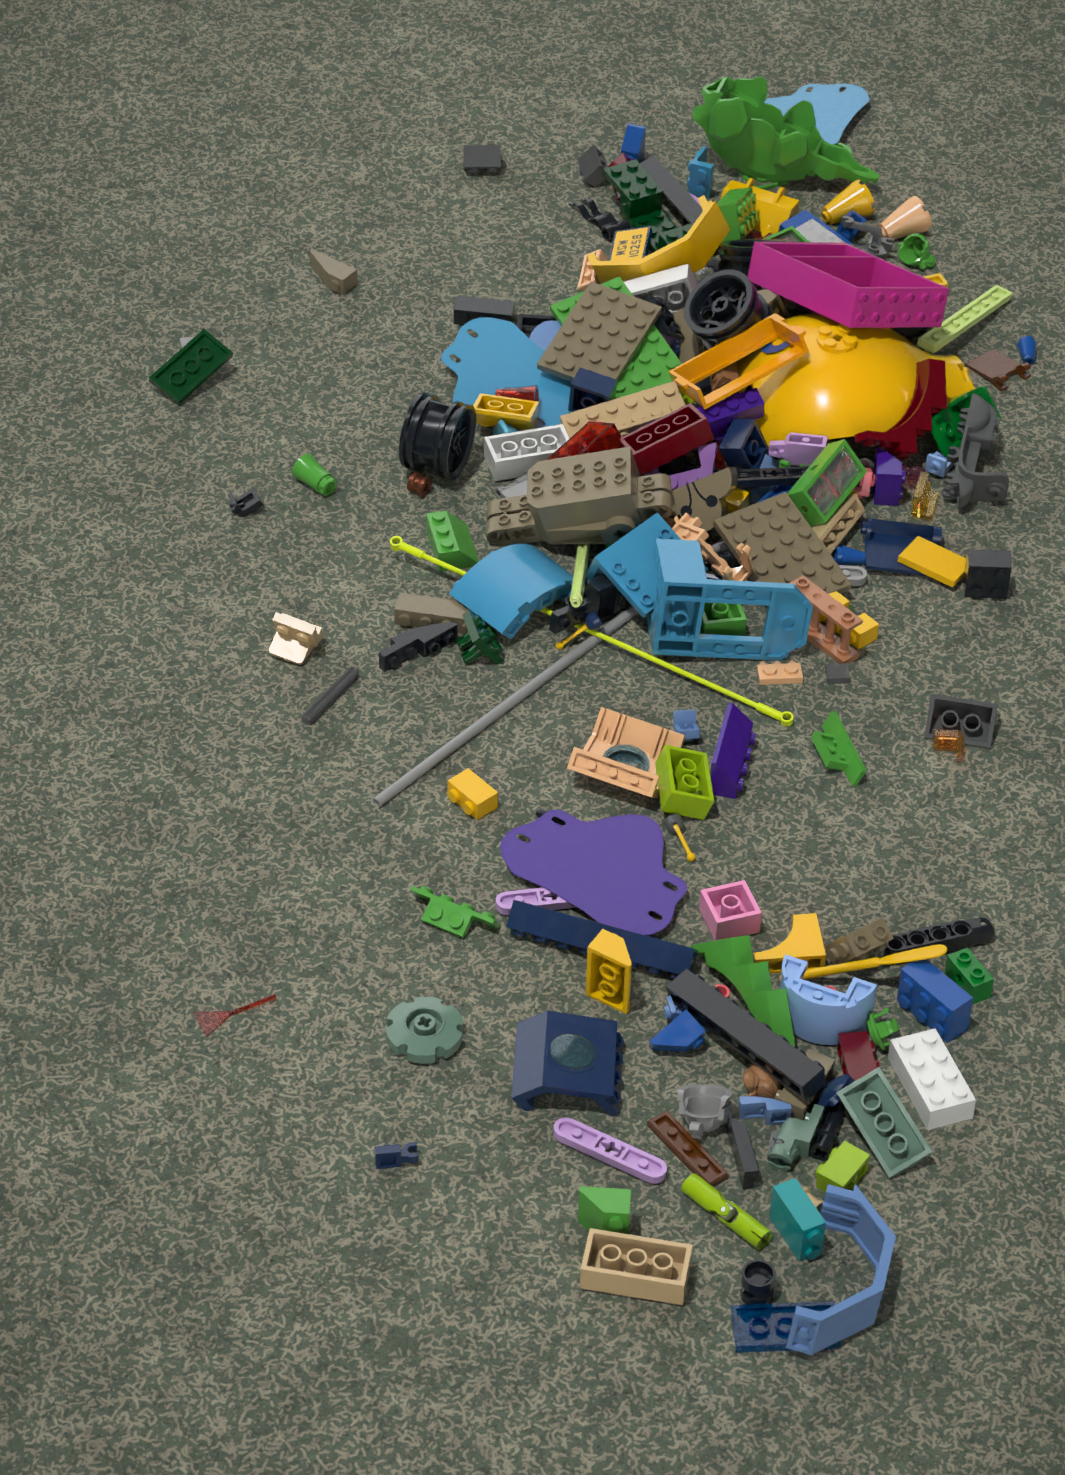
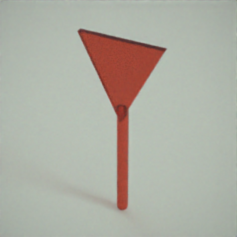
M270 995L232 1011L193 1013L206 1037H208L230 1016L276 998V995Z

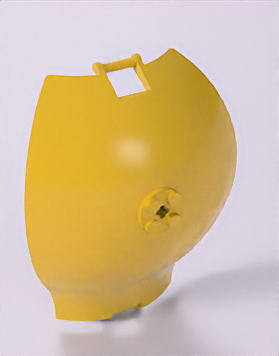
M817 312L785 319L786 324L791 327L796 325L806 331V335L803 337L809 352L751 384L752 389H758L765 403L764 416L756 419V422L768 447L770 441L786 440V436L791 432L828 436V440L854 437L855 434L867 430L876 432L887 431L901 419L909 407L916 384V363L926 359L945 361L947 402L956 396L975 389L969 376L968 368L964 367L962 361L955 355L933 354L922 350L890 328H849ZM777 338L776 340L772 341V344L776 346L782 344L784 341ZM788 345L773 353H764L762 347L757 349L753 354L736 361L738 376L740 377L793 347ZM747 387L741 389L739 393L744 392Z

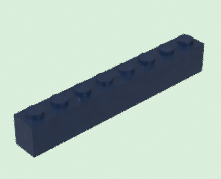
M513 900L506 925L507 928L513 929L512 934L521 937H525L526 933L535 935L534 940L548 944V940H553L557 942V947L570 950L571 946L580 948L579 953L586 955L588 945L604 929L624 939L632 967L638 968L639 964L648 966V972L659 975L661 971L670 972L669 977L674 979L686 969L693 972L698 950L517 900Z

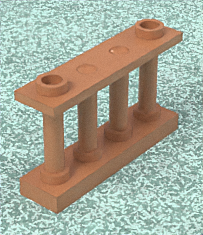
M802 575L790 582L807 597L813 606L807 640L838 664H849L858 659L859 652L849 645L850 632L855 627L861 625L863 620ZM820 613L827 617L826 627L819 622ZM835 624L842 628L841 638L834 634Z

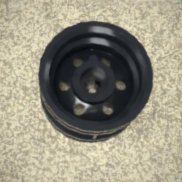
M425 392L419 393L408 409L401 430L399 460L402 467L419 472L426 466L434 468L436 476L440 478L456 480L467 464L475 438L476 410L474 406L460 401L447 405L443 404L437 395H430Z

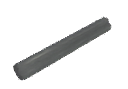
M349 667L302 714V722L311 725L359 677L358 669Z

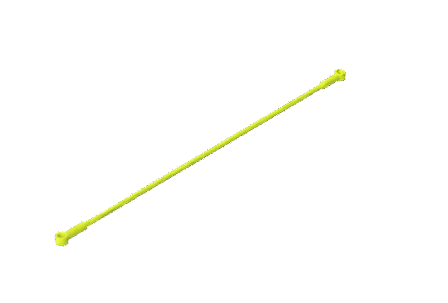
M394 536L390 539V547L393 551L402 550L461 576L467 573L425 554V551L403 542L399 536ZM547 608L541 610V612L550 616L553 612ZM579 623V624L575 625L574 627L580 629V628H581L582 626H584V625L581 624V623ZM588 628L584 630L598 638L756 708V711L779 720L783 726L788 727L793 724L794 716L791 712L785 711L782 713L760 702L756 703L601 632Z

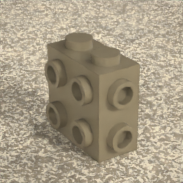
M882 917L826 945L825 948L829 960L836 965L865 959L887 948L886 942L894 938Z

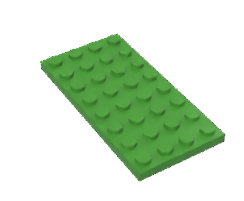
M620 276L600 284L633 296ZM583 292L550 305V311L560 326L563 325ZM653 325L618 380L615 399L672 382L668 371L682 364L655 325Z

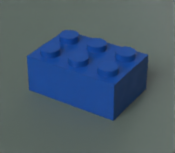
M927 959L913 961L901 968L897 1001L902 1008L908 1009L920 1023L926 1024L930 1029H936L939 1036L947 1043L968 1030L973 997Z

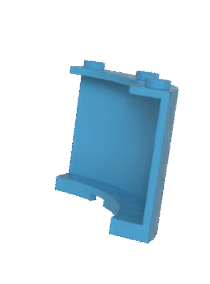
M513 544L492 551L480 560L460 580L454 583L449 594L476 615H479L501 634L512 639L530 619L529 614L536 609L541 611L547 606L552 605L554 600L565 601L571 595L573 574L536 547L528 544ZM587 584L584 585L583 595L586 592Z

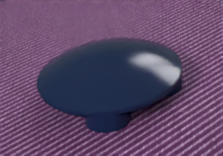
M847 1073L831 1080L820 1091L815 1104L824 1106V1110L828 1105L833 1107L840 1101L836 1092L853 1083L854 1079Z

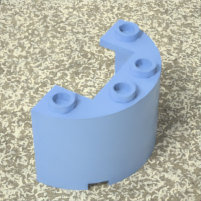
M785 954L782 962L780 989L786 988L793 1034L815 1044L837 1045L838 1033L868 1030L867 1020L870 1019L869 1013L874 1011L876 984L854 977L845 994L803 980L802 977L807 970L808 962Z

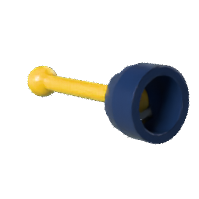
M594 611L589 613L585 618V625L562 642L558 641L556 648L562 650L566 643L587 628L590 630L600 628L603 623Z

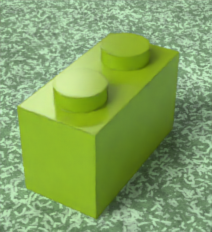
M844 1141L838 1148L835 1147L831 1151L828 1161L825 1164L821 1163L815 1173V1177H817L816 1188L826 1193L829 1184L852 1190L854 1185L867 1172L870 1154Z

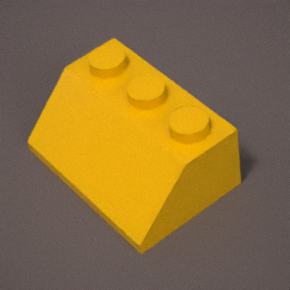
M480 393L473 405L476 410V424H480L483 427L496 426L500 419H503L507 425L510 423L515 429H520L521 431L535 429L538 424L539 402Z
M604 929L600 931L587 947L585 995L627 1014L630 1005L632 962L624 939Z

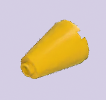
M861 180L853 181L822 208L821 216L824 222H829L830 224L839 223L842 221V216H846L851 210L862 217L873 214L875 208L872 209L871 204L874 203V200L865 184L861 185L859 183Z

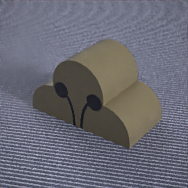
M728 467L672 490V513L670 516L680 515L682 517L685 513H688L691 518L699 517L702 521V525L699 528L706 531L714 530V520L728 514V504L725 498L730 496L737 487L738 473L736 468Z

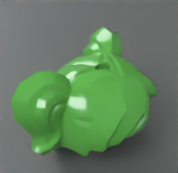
M911 234L904 239L903 243H898V256L905 264L910 266L919 265L920 269H925V267L930 269L935 265V258L930 253L929 241L923 235Z

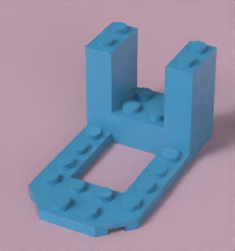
M656 538L653 559L659 586L655 609L646 616L653 655L780 661L789 656L788 653L796 647L799 649L806 644L813 606L794 584L707 579L699 541ZM705 602L768 606L762 637L700 634Z

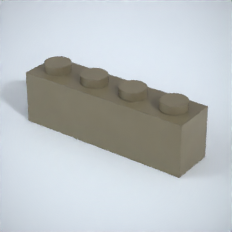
M400 592L394 609V619L396 625L417 628L431 624L455 622L458 624V633L465 634L468 629L462 614L470 609L457 600Z

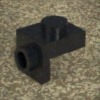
M252 488L237 499L231 492L228 494L231 500L228 503L234 513L238 512L242 518L264 505L255 488Z

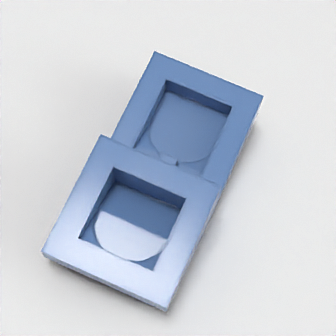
M739 1097V1119L764 1118L765 1125L783 1124L788 1118H791V1104L765 1097Z

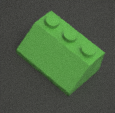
M448 511L426 513V533L434 558L458 569L471 568L479 562L468 525ZM437 565L439 572L449 571L448 569H445Z

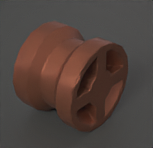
M414 472L408 480L407 490L412 493L417 492L419 496L424 497L431 489L432 479L427 476L422 477L420 473Z

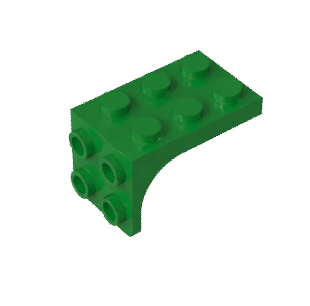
M980 386L952 398L947 402V409L932 415V431L929 432L932 433L937 442V447L944 457L950 454V446L957 448L961 446L963 434L958 433L957 428L958 423L965 421L961 420L959 415L961 414V409L970 407L973 393L981 396L997 410L985 386ZM997 410V417L1000 418L1001 421L1002 418Z

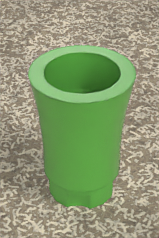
M305 454L295 462L292 468V476L304 482L323 496H327L335 491L337 480L311 454Z

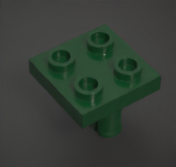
M470 610L462 614L468 631L460 638H457L456 642L460 649L465 651L461 653L465 663L470 665L482 655L489 657L496 665L503 662L504 659L501 653L503 649L496 640V631L491 626L487 627L484 620L479 615L475 616Z

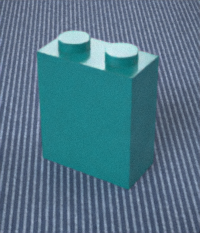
M796 1178L773 1186L770 1209L771 1221L799 1262L807 1259H816L822 1254L825 1220Z

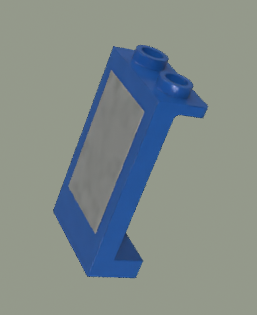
M807 210L800 212L779 225L778 232L793 226L809 242L852 244Z

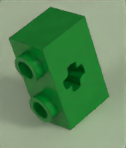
M968 948L947 955L944 974L973 997L972 1005L991 998L994 979Z

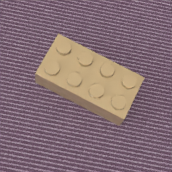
M590 1228L581 1265L580 1288L683 1305L691 1267L693 1245Z

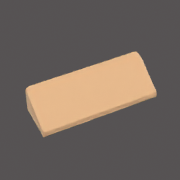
M601 249L584 256L578 290L585 291L591 281L601 284L587 257L595 253L599 261H607Z

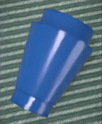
M1031 336L1021 337L1017 348L1023 363L1026 362L1032 365L1035 362L1037 343Z
M841 545V547L835 548L833 559L837 564L844 566L864 565L866 553Z

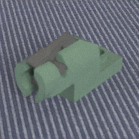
M815 1104L812 1112L806 1113L804 1121L788 1118L782 1124L780 1130L771 1132L767 1154L768 1164L771 1168L788 1171L799 1155L808 1158L810 1148L816 1139V1132L820 1129L823 1122L824 1106Z

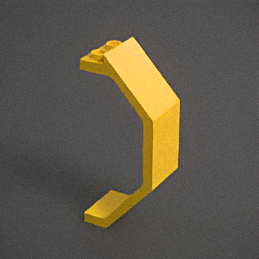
M705 195L697 198L703 211L687 234L642 259L599 261L595 253L588 255L590 264L601 284L619 276L625 282L685 264H689L692 273L703 269L730 231L717 202L707 201Z

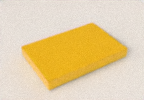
M917 536L898 556L897 560L899 563L950 587H954L962 579L966 564V558L920 536Z

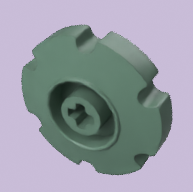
M416 997L412 1003L401 1002L389 1013L387 1017L386 1041L396 1055H407V1061L420 1064L435 1063L437 1057L448 1058L461 1046L462 1033L464 1032L463 1019L453 1005H442V999Z

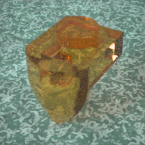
M934 729L933 751H955L956 758H959L965 747L963 734L958 730Z

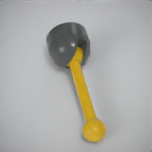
M672 814L665 819L664 824L670 833L678 835L687 853V860L693 862L696 856L694 853H691L681 833L684 828V821L680 814Z

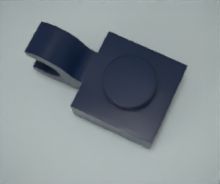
M407 1143L401 1149L400 1144L375 1146L376 1169L401 1167V1163L414 1164L419 1162V1154L411 1153L417 1152V1143Z

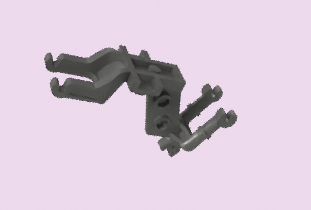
M842 216L841 223L844 224L843 227L871 233L869 242L866 245L855 243L849 245L879 258L886 257V251H892L895 239L882 237V229L880 227L868 225L865 222H856L849 216Z

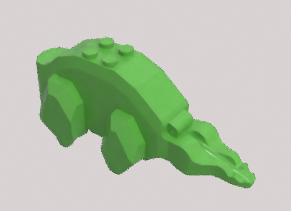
M727 76L702 88L701 94L705 103L693 109L692 117L704 129L710 146L726 162L728 167L737 168L748 177L767 179L770 182L804 179L806 175L815 176L816 174L824 180L844 178L851 182L861 180L864 184L869 181L874 184L878 182L879 175L859 164L846 148L829 144L822 139L816 127L813 105L809 101H800L783 116L779 108L772 104L764 103L768 94L767 80L762 76L754 79L738 78L735 80Z

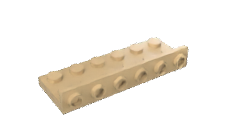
M673 381L561 415L560 421L569 436L574 451L596 431L603 435L601 439L584 453L586 454L599 447L605 448L619 442V438L685 406L677 384Z

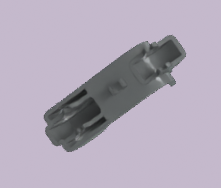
M973 393L970 407L961 409V414L959 415V418L965 421L958 423L957 428L958 433L963 434L960 450L955 446H950V454L947 456L948 462H957L955 473L946 474L948 479H945V484L950 486L944 487L945 492H943L942 496L948 499H957L958 509L965 507L970 500L1001 501L1006 497L1009 486V478L1005 473L975 472L980 449L990 450L991 444L995 445L997 433L994 432V429L998 430L1000 418L997 417V410L990 403Z

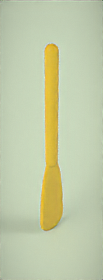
M939 944L895 953L882 958L874 957L808 969L802 979H813L886 964L937 958L944 955L948 949L945 945Z

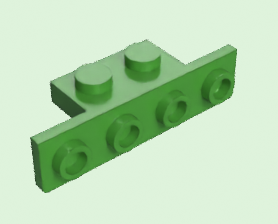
M831 711L821 726L825 733L815 731L811 739L826 768L844 771L851 785L857 786L866 773V768L837 712Z
M414 886L411 888V891L416 896L429 901L421 920L461 938L466 937L473 920L496 929L500 926L495 920L496 917L486 911H483L482 914L475 912V908L471 905L453 903V898L444 894L441 897L433 894V890L421 886L420 889Z

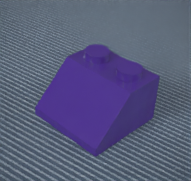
M876 448L875 483L873 487L874 505L898 506L899 499H903L904 487L901 486V483H905L906 471L902 470V462L882 448Z

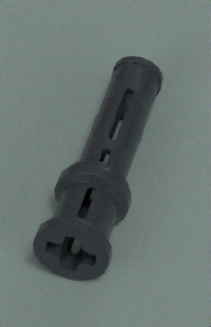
M841 1100L833 1107H830L823 1127L816 1132V1142L811 1146L809 1152L814 1159L824 1162L828 1161L831 1149L838 1141L837 1130L846 1110Z

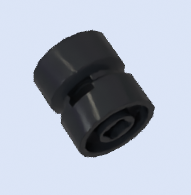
M759 1259L751 1260L742 1269L740 1297L750 1307L762 1308L769 1305L773 1300L776 1271L769 1262Z

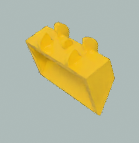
M749 178L746 184L731 180L723 189L720 199L730 189L752 187L753 193L756 194L755 211H758L759 222L753 228L754 230L762 232L767 225H771L778 232L781 223L798 214L799 200L784 196L786 188L780 187L778 192L774 193L754 187L756 181L753 178Z

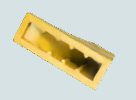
M817 914L793 915L789 936L772 949L753 953L754 963L768 961L770 974L781 973L783 958L786 954L807 961V970L825 967L826 953Z

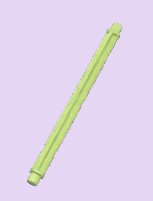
M578 544L570 602L573 607H579L583 601L590 544Z

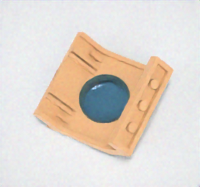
M601 707L590 739L584 749L573 748L567 769L652 798H658L660 776L656 774L655 762L664 745L682 748L686 735ZM639 764L642 770L630 765Z

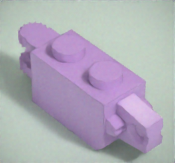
M791 432L786 436V440L770 441L769 456L790 461L791 466H798L800 464L810 466L827 444H829L827 443L828 436Z

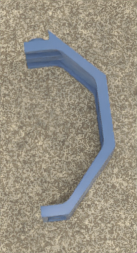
M828 1184L820 1214L826 1222L825 1228L846 1233L855 1240L875 1268L873 1284L871 1287L824 1311H814L796 1306L786 1344L788 1349L813 1355L873 1325L875 1322L896 1236L856 1185H854V1189L851 1191Z

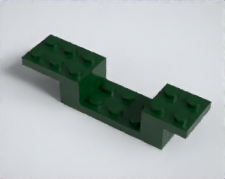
M636 159L603 169L604 177L621 195L620 215L623 219L629 222L633 230L648 228L645 244L652 253L684 237L693 226V224L677 227L662 210L664 191Z

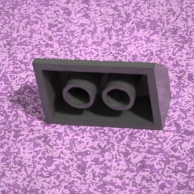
M931 694L924 738L991 748L998 704Z

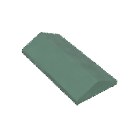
M880 1067L836 1092L889 1179L915 1166L933 1153Z

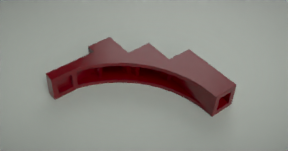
M926 359L916 363L915 389L905 414L893 427L885 432L867 430L855 434V443H862L864 447L878 445L882 449H888V453L895 455L897 459H907L909 455L917 453L916 437L924 436V433L932 431V415L947 409L945 361Z

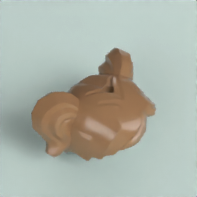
M755 1064L745 1070L742 1076L744 1086L749 1091V1096L774 1099L779 1089L783 1090L785 1087Z

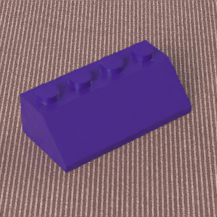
M730 702L727 705L711 762L710 777L713 795L736 799L737 792H742L744 778L741 777L747 775L748 763L746 761L751 760L752 748H750V745H755L756 733L753 732V722Z

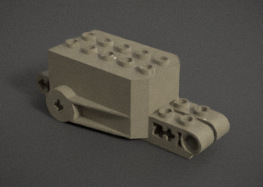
M631 447L538 461L527 471V495L495 499L488 503L486 538L491 544H499L500 546L543 540L549 544H614L654 514L658 513L663 519L671 515V478L663 473L640 476Z

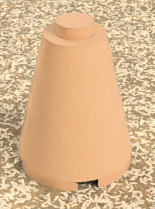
M917 196L908 198L878 225L882 229V237L898 239L929 230L932 226V221L928 210L924 212L922 208L924 203Z

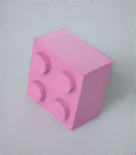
M745 880L700 891L699 910L714 941L760 932L762 913Z

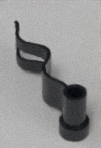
M581 198V201L588 203L594 217L589 214L582 203H569L570 206L579 208L586 221L596 220L602 228L603 238L607 241L615 239L617 232L630 230V224L627 220L618 222L613 214L608 211L601 214L591 198Z

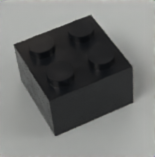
M967 549L963 578L964 597L1007 599L1012 570L1010 551Z

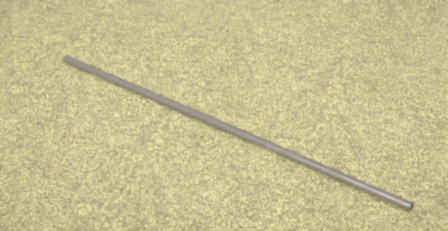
M722 538L712 545L716 554L720 553V545L724 543ZM631 605L600 628L598 632L609 636L638 614L637 610ZM594 635L588 637L372 799L373 804L378 807L384 805L603 639Z

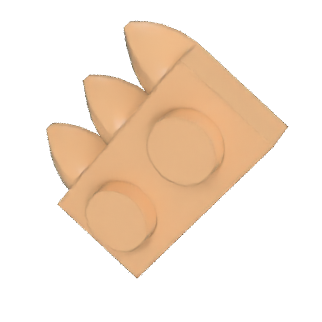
M793 660L786 664H782L779 661H775L773 664H766L761 661L757 665L759 685L803 683L801 664Z

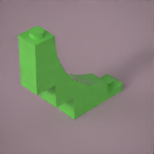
M749 935L690 945V948L698 950L701 958L706 959V965L720 971L735 985L756 1020L766 1023L778 1036H784L793 1047L795 1046L786 988L772 990L768 961L754 963Z

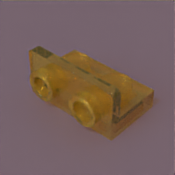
M920 473L913 496L911 516L932 519L939 491L930 490L932 482L928 481L929 473Z

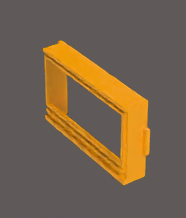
M774 313L668 372L672 382L675 381L679 391L700 404L705 410L807 354L809 350L803 337L806 335V331L796 325L791 327L786 324V320L783 317ZM777 338L793 347L706 396H703L701 389L694 385Z

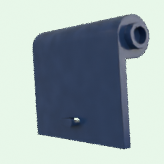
M866 518V521L861 523L860 534H864L866 569L927 576L897 561L898 556L917 536L940 546L942 527Z

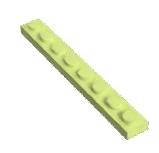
M995 285L943 321L941 327H935L920 337L917 346L934 354L1011 300L1013 293Z

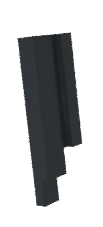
M729 1113L728 1121L724 1124L742 1189H753L754 1177L758 1176L759 1169L745 1121L738 1122V1119L732 1118L731 1113Z

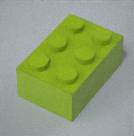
M664 745L655 762L656 774L660 776L658 788L661 810L704 820L714 803L707 753Z

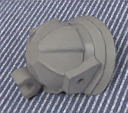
M693 1084L682 1086L677 1090L680 1100L678 1114L685 1117L689 1125V1131L693 1132L692 1138L702 1139L704 1132L713 1131L719 1128L722 1123H727L731 1104L728 1102L733 1094L730 1089L717 1085Z

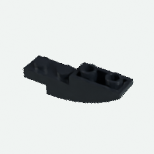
M455 622L431 624L406 631L391 638L390 647L379 652V668L385 672L391 668H396L407 659L414 658L417 654L425 658L430 654L437 653L439 649L456 641L458 638V624Z

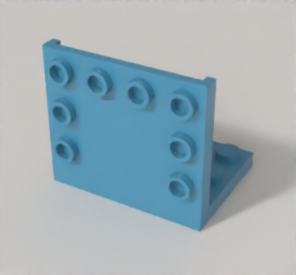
M656 513L595 556L586 573L585 584H587L588 580L605 574L644 618L655 609L659 586L653 559L656 538L681 539L664 519Z

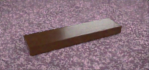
M667 1110L647 1121V1127L692 1173H696L713 1187L729 1179V1173L692 1138L691 1134Z

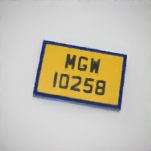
M651 226L615 231L609 261L638 260L648 256L652 236Z

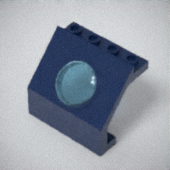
M545 1011L517 1023L511 1098L524 1111L534 1109V1097L542 1093L586 1097L595 1100L610 1116L619 1114L621 1102L620 1086L622 1082L621 1066L623 1063L622 1046L624 1045L622 1035L617 1032L618 1021Z

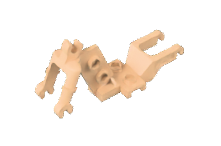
M685 513L680 519L677 515L673 519L670 517L664 519L681 540L699 541L703 560H707L712 565L711 569L716 574L721 575L723 580L748 581V577L753 572L752 559L749 557L752 549L748 545L744 546L740 543L736 547L742 565L741 567L731 568L724 559L714 552L713 547L705 542L709 535L706 530L699 528L702 525L699 517L691 518L688 513Z

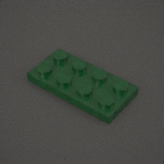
M203 329L149 377V382L175 404L179 405L233 357V352Z

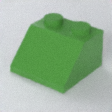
M579 1186L578 1222L588 1231L590 1228L628 1234L631 1189Z

